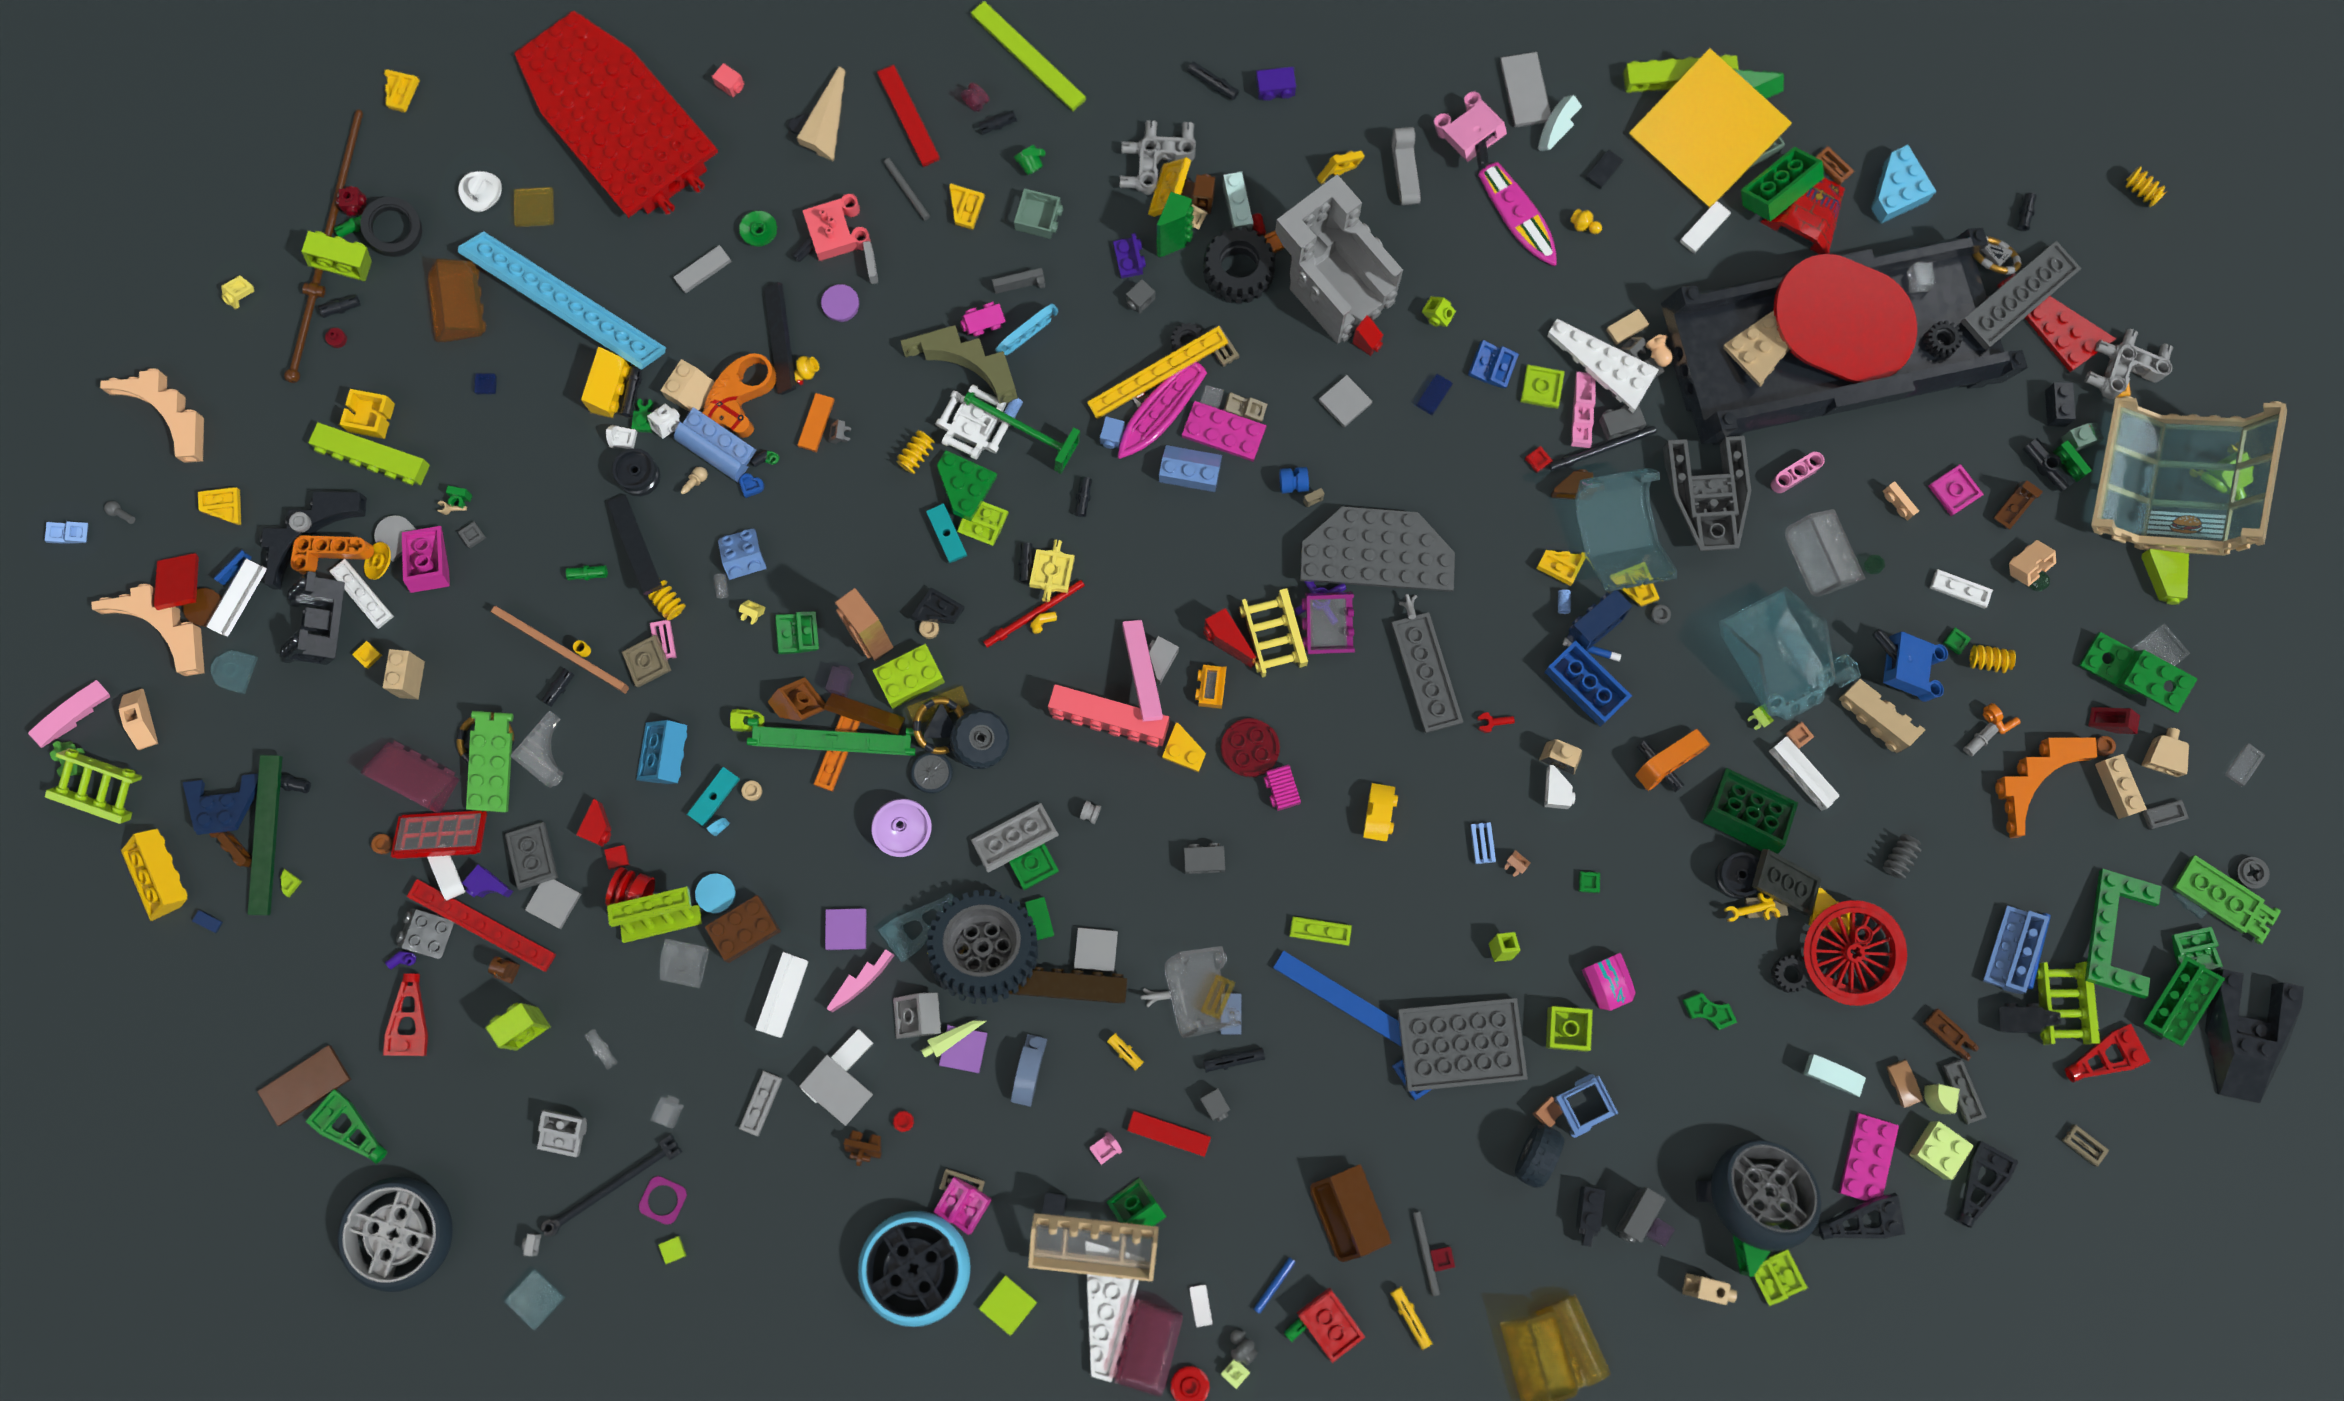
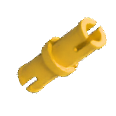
M1116 1033L1107 1041L1119 1054L1118 1057L1120 1059L1123 1058L1135 1071L1144 1063L1132 1050L1131 1045L1128 1046ZM1119 1045L1132 1057V1059L1119 1047Z

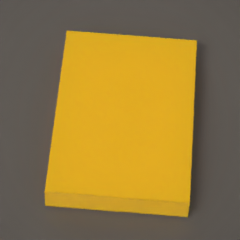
M1185 157L1163 164L1149 208V215L1154 217L1162 214L1170 192L1181 195L1191 163L1190 159Z

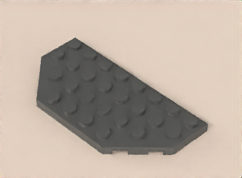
M1341 507L1301 543L1300 581L1454 591L1455 552L1418 512Z

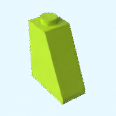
M2149 549L2142 553V560L2159 601H2166L2167 604L2177 605L2187 599L2189 554Z

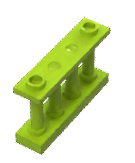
M66 749L56 753L55 757L65 760L59 785L46 790L45 798L118 824L131 820L132 812L125 810L124 804L130 783L142 780L141 775L135 774L134 770L121 769L79 754V751L75 749ZM73 764L84 767L78 792L70 791L67 787ZM92 770L103 773L96 799L90 798L86 794ZM111 777L122 780L114 806L107 804L105 801Z
M687 886L607 906L609 925L611 927L620 925L623 943L702 924L700 906H691L690 892Z
M2048 962L2039 963L2036 979L2040 1007H2043L2044 1010L2060 1012L2061 1018L2079 1017L2082 1025L2080 1030H2054V1026L2045 1027V1030L2040 1033L2043 1045L2056 1044L2055 1038H2081L2083 1044L2100 1043L2094 983L2085 981L2087 962L2076 963L2075 969H2048ZM2049 977H2075L2078 987L2077 989H2050ZM2077 997L2080 1008L2052 1010L2051 998Z

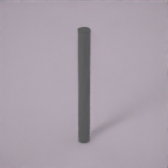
M887 158L884 164L923 220L929 219L930 215L891 159Z
M1421 1211L1415 1212L1413 1217L1432 1296L1440 1295Z

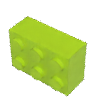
M308 231L302 254L308 266L366 281L372 260L364 244L347 242L338 236L334 238L329 237L320 231Z
M926 644L873 670L892 709L945 683Z
M515 1003L507 1009L508 1012L503 1016L498 1015L491 1019V1024L486 1029L499 1048L517 1051L551 1026L538 1007Z

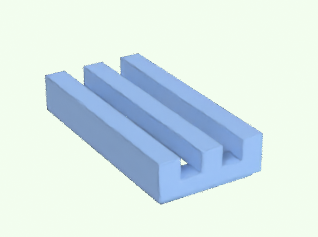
M1491 822L1471 824L1475 864L1496 862ZM1478 828L1483 859L1479 858L1476 829ZM1484 828L1487 830L1490 859H1487Z

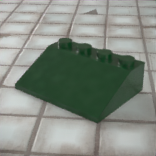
M1726 768L1709 803L1703 823L1760 851L1762 849H1769L1779 854L1786 845L1798 802Z

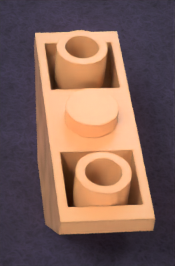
M144 689L123 695L119 706L123 728L137 750L158 744Z

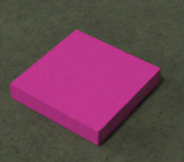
M1961 464L1928 485L1950 516H1953L1984 495Z

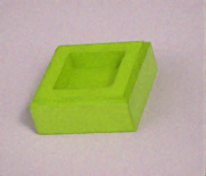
M680 1236L659 1244L665 1264L686 1256Z

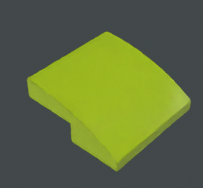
M982 502L971 522L962 518L957 532L994 546L1009 512Z
M1789 1249L1766 1258L1755 1274V1278L1769 1306L1788 1299L1789 1296L1808 1288Z

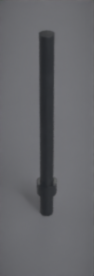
M1652 426L1572 456L1569 454L1562 457L1559 461L1550 463L1549 468L1551 471H1554L1564 466L1565 468L1573 466L1575 462L1655 434L1657 432L1656 428Z

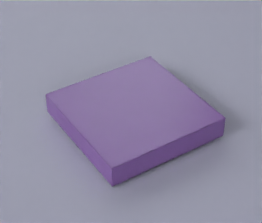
M867 909L826 910L825 950L866 949Z
M948 1025L946 1032H948V1031H950V1030H952V1029H955V1028H957V1027L949 1026V1025ZM972 1031L941 1054L939 1066L980 1073L988 1033Z

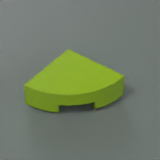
M286 869L281 874V890L286 897L290 898L303 881Z

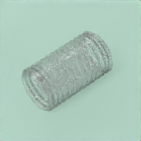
M726 574L714 575L716 598L728 597Z

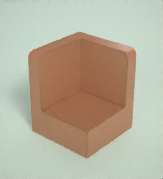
M1549 1096L1532 1113L1542 1124L1552 1127L1556 1123L1555 1120L1563 1113L1558 1104L1554 1102L1553 1096Z

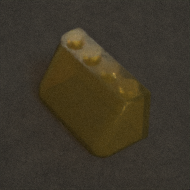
M1542 1313L1500 1323L1521 1401H1565L1576 1396L1578 1393V1383L1562 1325L1556 1313Z

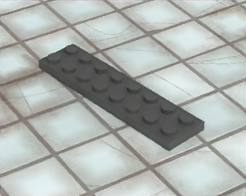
M2055 241L1960 322L1982 347L1987 350L2081 270V267Z

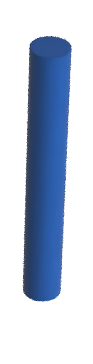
M1290 1257L1253 1308L1259 1314L1296 1263Z

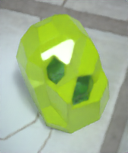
M732 709L730 717L731 729L733 731L752 732L753 726H748V718H758V726H763L764 716L757 711Z

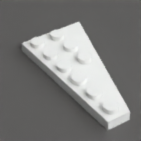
M1559 319L1555 321L1548 333V337L1563 351H1568L1573 356V360L1576 363L1580 362L1586 368L1585 371L1606 390L1610 389L1616 395V399L1619 402L1623 401L1629 407V411L1635 412L1659 369Z
M1085 1240L1086 1254L1119 1258V1249ZM1129 1252L1125 1254L1126 1259L1145 1260V1257ZM1087 1274L1092 1377L1112 1382L1139 1280Z

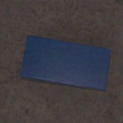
M198 910L192 920L214 933L218 932L223 923L201 910Z

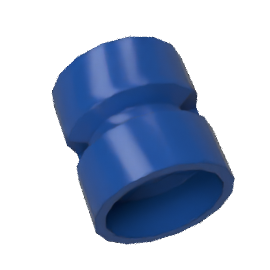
M1296 467L1294 471L1291 468L1279 470L1282 494L1292 493L1294 490H1297V492L1309 491L1307 467Z

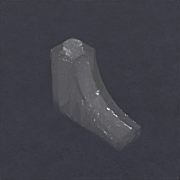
M549 710L510 757L546 786L552 788L560 783L562 780L561 776L564 773L555 763L551 751L553 731L561 719Z

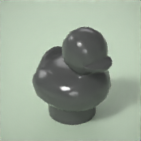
M1234 1330L1230 1334V1340L1238 1346L1235 1350H1231V1356L1234 1361L1244 1362L1248 1366L1258 1355V1352L1255 1350V1344L1250 1338H1244L1245 1331Z

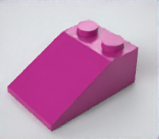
M436 526L402 532L403 581L410 593L450 586L449 567L442 527Z

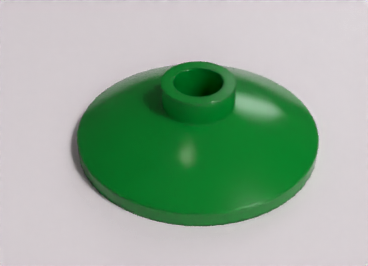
M753 211L742 219L739 228L740 235L749 245L757 247L767 245L777 234L776 221L767 212Z

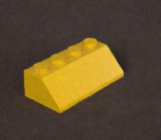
M153 829L133 834L121 852L150 921H153L180 908L187 901V891L181 885L180 875L172 864V856L167 852L164 837L160 835L159 830Z

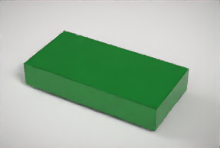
M1045 897L1025 902L1028 916L1031 915L1033 926L1035 925L1037 941L1055 936Z

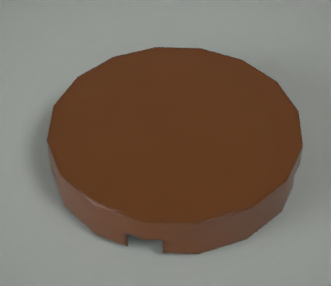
M197 589L196 602L183 605L186 619L194 625L206 627L222 596L212 589Z

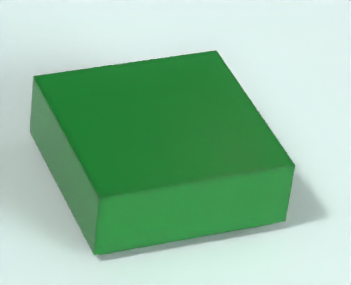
M1954 627L1942 644L1959 655L1971 638Z
M1580 871L1579 892L1600 893V873Z

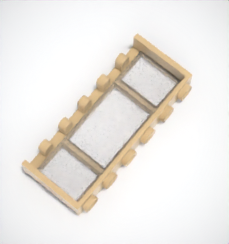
M1034 1213L1028 1268L1153 1281L1159 1227Z

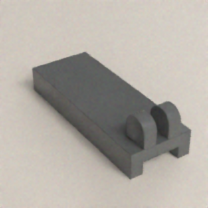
M1042 268L992 280L995 294L1038 284L1039 288L1045 287Z

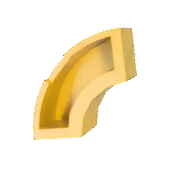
M1371 784L1363 838L1387 842L1388 834L1393 833L1394 823L1391 822L1393 807H1396L1398 802V795H1395V787Z

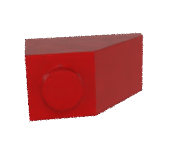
M1366 315L1356 328L1352 343L1371 356L1374 351L1378 352L1382 347L1383 334L1373 320Z
M593 799L576 835L603 847L611 837V827L603 804Z

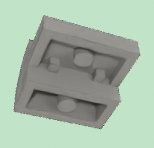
M543 1110L538 1129L540 1136L537 1149L578 1157L580 1155L583 1135L586 1134V1118Z

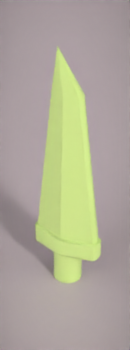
M971 1021L928 1039L927 1041L930 1046L921 1050L924 1057L932 1053L939 1057L943 1052L986 1021Z

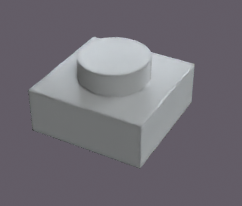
M527 1234V1237L524 1238L522 1250H524L525 1256L538 1255L541 1234Z

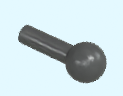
M109 501L105 504L104 511L107 515H117L130 524L135 522V517L123 511L118 502Z

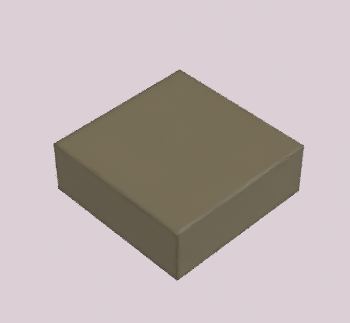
M1320 488L1305 495L1303 500L1305 506L1310 507L1322 501L1325 493Z

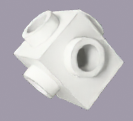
M666 404L647 416L651 429L662 439L674 432L680 423V415L677 410L671 409Z

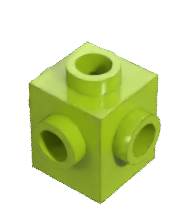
M1433 296L1429 298L1422 310V313L1429 319V323L1435 327H1447L1456 312L1447 299Z

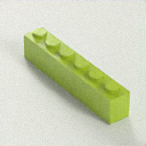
M1720 56L1731 68L1739 70L1737 56ZM1688 57L1681 60L1668 59L1666 61L1650 60L1648 62L1639 63L1638 61L1627 63L1623 72L1626 93L1671 89L1700 58Z
M318 422L308 442L314 447V451L319 454H331L332 458L343 461V459L348 460L350 464L356 467L366 466V469L373 473L383 472L386 477L394 480L396 477L400 478L402 482L411 486L413 484L421 486L430 466L422 458Z

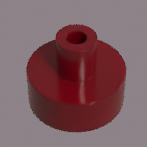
M332 328L325 335L326 342L333 348H341L347 342L346 334L339 328Z

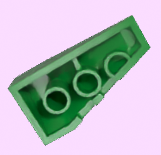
M1732 68L1765 99L1783 91L1784 74L1782 72H1754L1752 70L1742 71Z

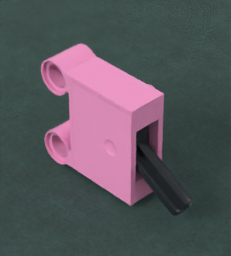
M1470 92L1464 98L1466 113L1451 122L1448 114H1439L1435 117L1434 124L1438 136L1445 139L1467 162L1477 156L1478 167L1485 169L1489 165L1487 148L1506 135L1507 132L1504 121L1481 100L1480 94Z

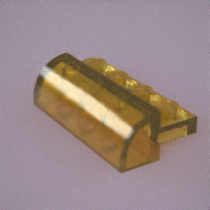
M1575 1294L1535 1311L1570 1392L1587 1385L1596 1384L1611 1374Z

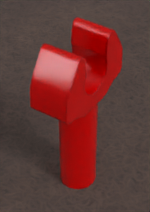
M1489 712L1483 713L1477 718L1478 721L1486 720L1488 722L1487 726H1480L1478 728L1479 731L1484 733H1490L1492 728L1497 725L1515 723L1514 716L1493 718Z

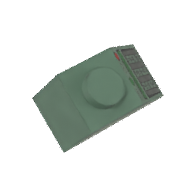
M2087 423L2079 426L2061 437L2063 442L2068 440L2076 451L2105 441L2097 423Z

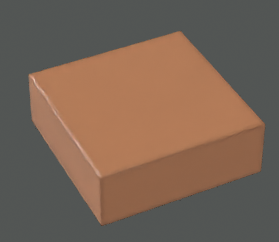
M1800 722L1785 734L1798 749L1814 738L1803 722Z

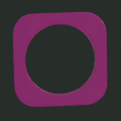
M654 1177L649 1182L639 1203V1210L642 1214L663 1224H671L676 1220L687 1197L686 1189L663 1177ZM660 1185L670 1186L675 1190L678 1197L677 1206L674 1211L665 1216L653 1213L648 1204L651 1191Z

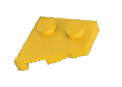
M235 487L198 492L199 511L236 525H241L240 489Z

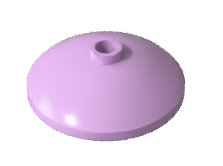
M903 798L895 799L884 804L876 812L872 820L871 832L876 845L883 852L891 856L905 857L918 852L927 843L931 834V820L925 808L918 802ZM898 821L903 822L901 826H896Z

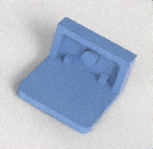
M755 529L727 535L718 540L722 564L729 580L767 569L759 548Z

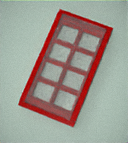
M463 811L399 816L391 857L400 859L480 853L487 812Z

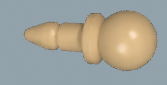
M696 467L693 470L692 474L689 475V481L682 487L681 494L689 492L695 485L699 486L701 482L707 479L708 473L705 468Z

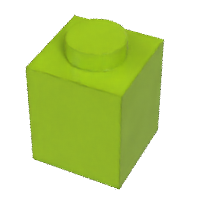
M1515 932L1496 934L1489 942L1494 962L1513 960L1521 951Z

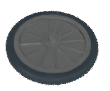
M930 752L922 754L914 761L911 768V778L914 785L926 793L942 791L952 779L951 763L942 754Z

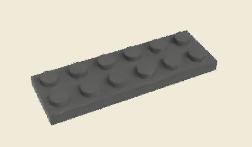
M1430 613L1416 615L1415 619L1405 618L1392 622V629L1425 734L1463 724L1461 712Z

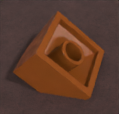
M805 677L778 688L768 701L779 717L795 721H802L824 711L825 702Z

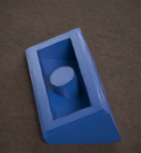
M241 549L214 576V579L222 585H226L236 575L245 558L251 560L252 557Z

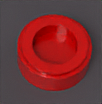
M907 1111L898 1112L894 1116L893 1125L898 1131L907 1132L914 1125V1117Z

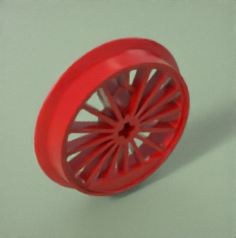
M1844 901L1828 907L1813 921L1804 942V961L1811 980L1827 997L1846 1005H1867L1883 999L1898 985L1907 963V946L1898 923L1885 910L1865 901ZM1846 913H1850L1849 937L1840 916ZM1855 913L1864 915L1861 925L1855 926ZM1834 918L1837 920L1843 939L1828 924ZM1870 918L1877 923V926L1873 929L1866 926ZM1826 927L1841 945L1820 936L1823 929ZM1860 929L1865 931V937L1862 940L1858 938V931ZM1882 929L1886 938L1868 944L1873 939V935ZM1818 939L1841 950L1816 949ZM1888 941L1889 953L1865 952L1868 948ZM1851 949H1854L1853 951L1856 953L1855 956H1853V954L1850 953ZM1816 952L1841 953L1838 956L1817 962ZM1865 955L1889 956L1888 966L1885 967L1870 960ZM1840 959L1826 974L1821 972L1819 966ZM1862 960L1885 970L1882 978L1879 980ZM1843 964L1841 971L1837 977V980L1830 978V976ZM1860 966L1876 982L1875 985L1867 988ZM1847 968L1848 986L1841 983L1847 971ZM1854 968L1863 990L1853 988Z

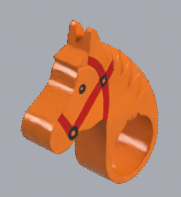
M757 353L745 355L732 362L715 381L707 396L702 413L724 428L731 430L739 437H749L754 431V426L745 416L741 405L771 391L776 383V372L772 364L765 356ZM754 364L766 365L768 367V374L762 383L756 386H748L742 382L744 373L750 366Z

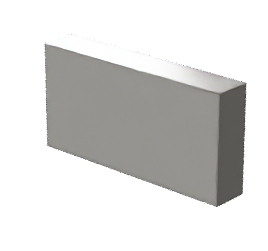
M866 241L863 242L868 274L871 284L878 283L873 248L871 242Z

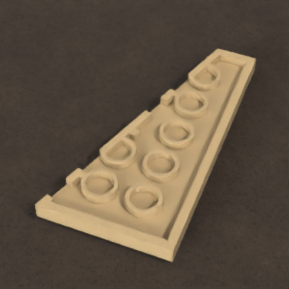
M1774 311L1724 344L1725 351L1759 387L1762 386L1766 377L1772 373L1776 364L1790 349L1785 341H1782L1778 333Z

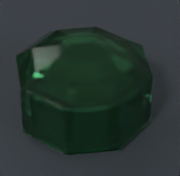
M1871 555L1864 562L1865 570L1870 574H1879L1885 567L1884 559L1879 555Z
M2040 572V577L2030 585L2034 591H2042L2050 585V578L2045 572Z

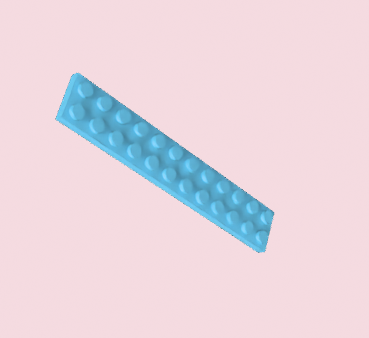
M482 232L458 246V253L641 370L665 354L666 347L486 232Z

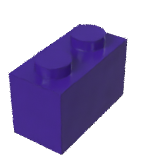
M1287 67L1257 71L1256 84L1259 100L1269 101L1274 98L1282 97L1287 99L1295 96L1294 68Z

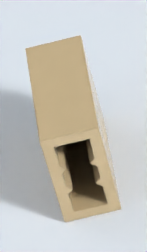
M389 649L383 688L398 698L418 700L425 662L410 651Z

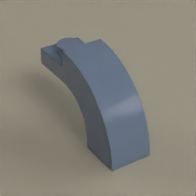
M1027 1034L1016 1073L1011 1102L1031 1107L1040 1065L1047 1044L1046 1038Z

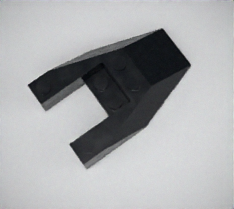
M2225 969L2213 971L2225 978L2208 1006L2205 1033L2208 1035L2210 1043L2209 1053L2214 1063L2213 1072L2218 1095L2260 1103L2287 1049L2302 1007L2304 986L2285 982L2272 984L2268 1021L2264 1022L2239 1016L2244 973Z

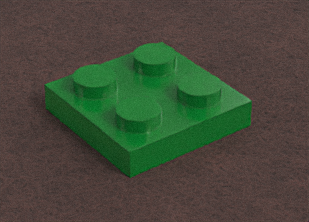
M2068 440L2053 451L2054 454L2060 457L2061 464L2064 465L2067 472L2076 482L2092 471Z
M1044 843L1009 861L1024 891L1059 872Z

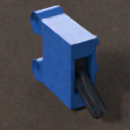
M1877 629L1872 634L1873 638L1887 652L1883 683L1915 695L1924 702L1943 695L1944 688L1941 682L1938 680L1929 682L1931 665L1945 661L1948 657L1945 646L1941 644L1934 645L1902 631L1889 636V638L1881 629Z

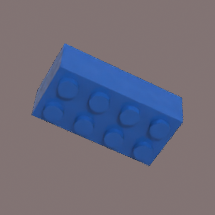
M1576 640L1544 671L1600 727L1632 696Z

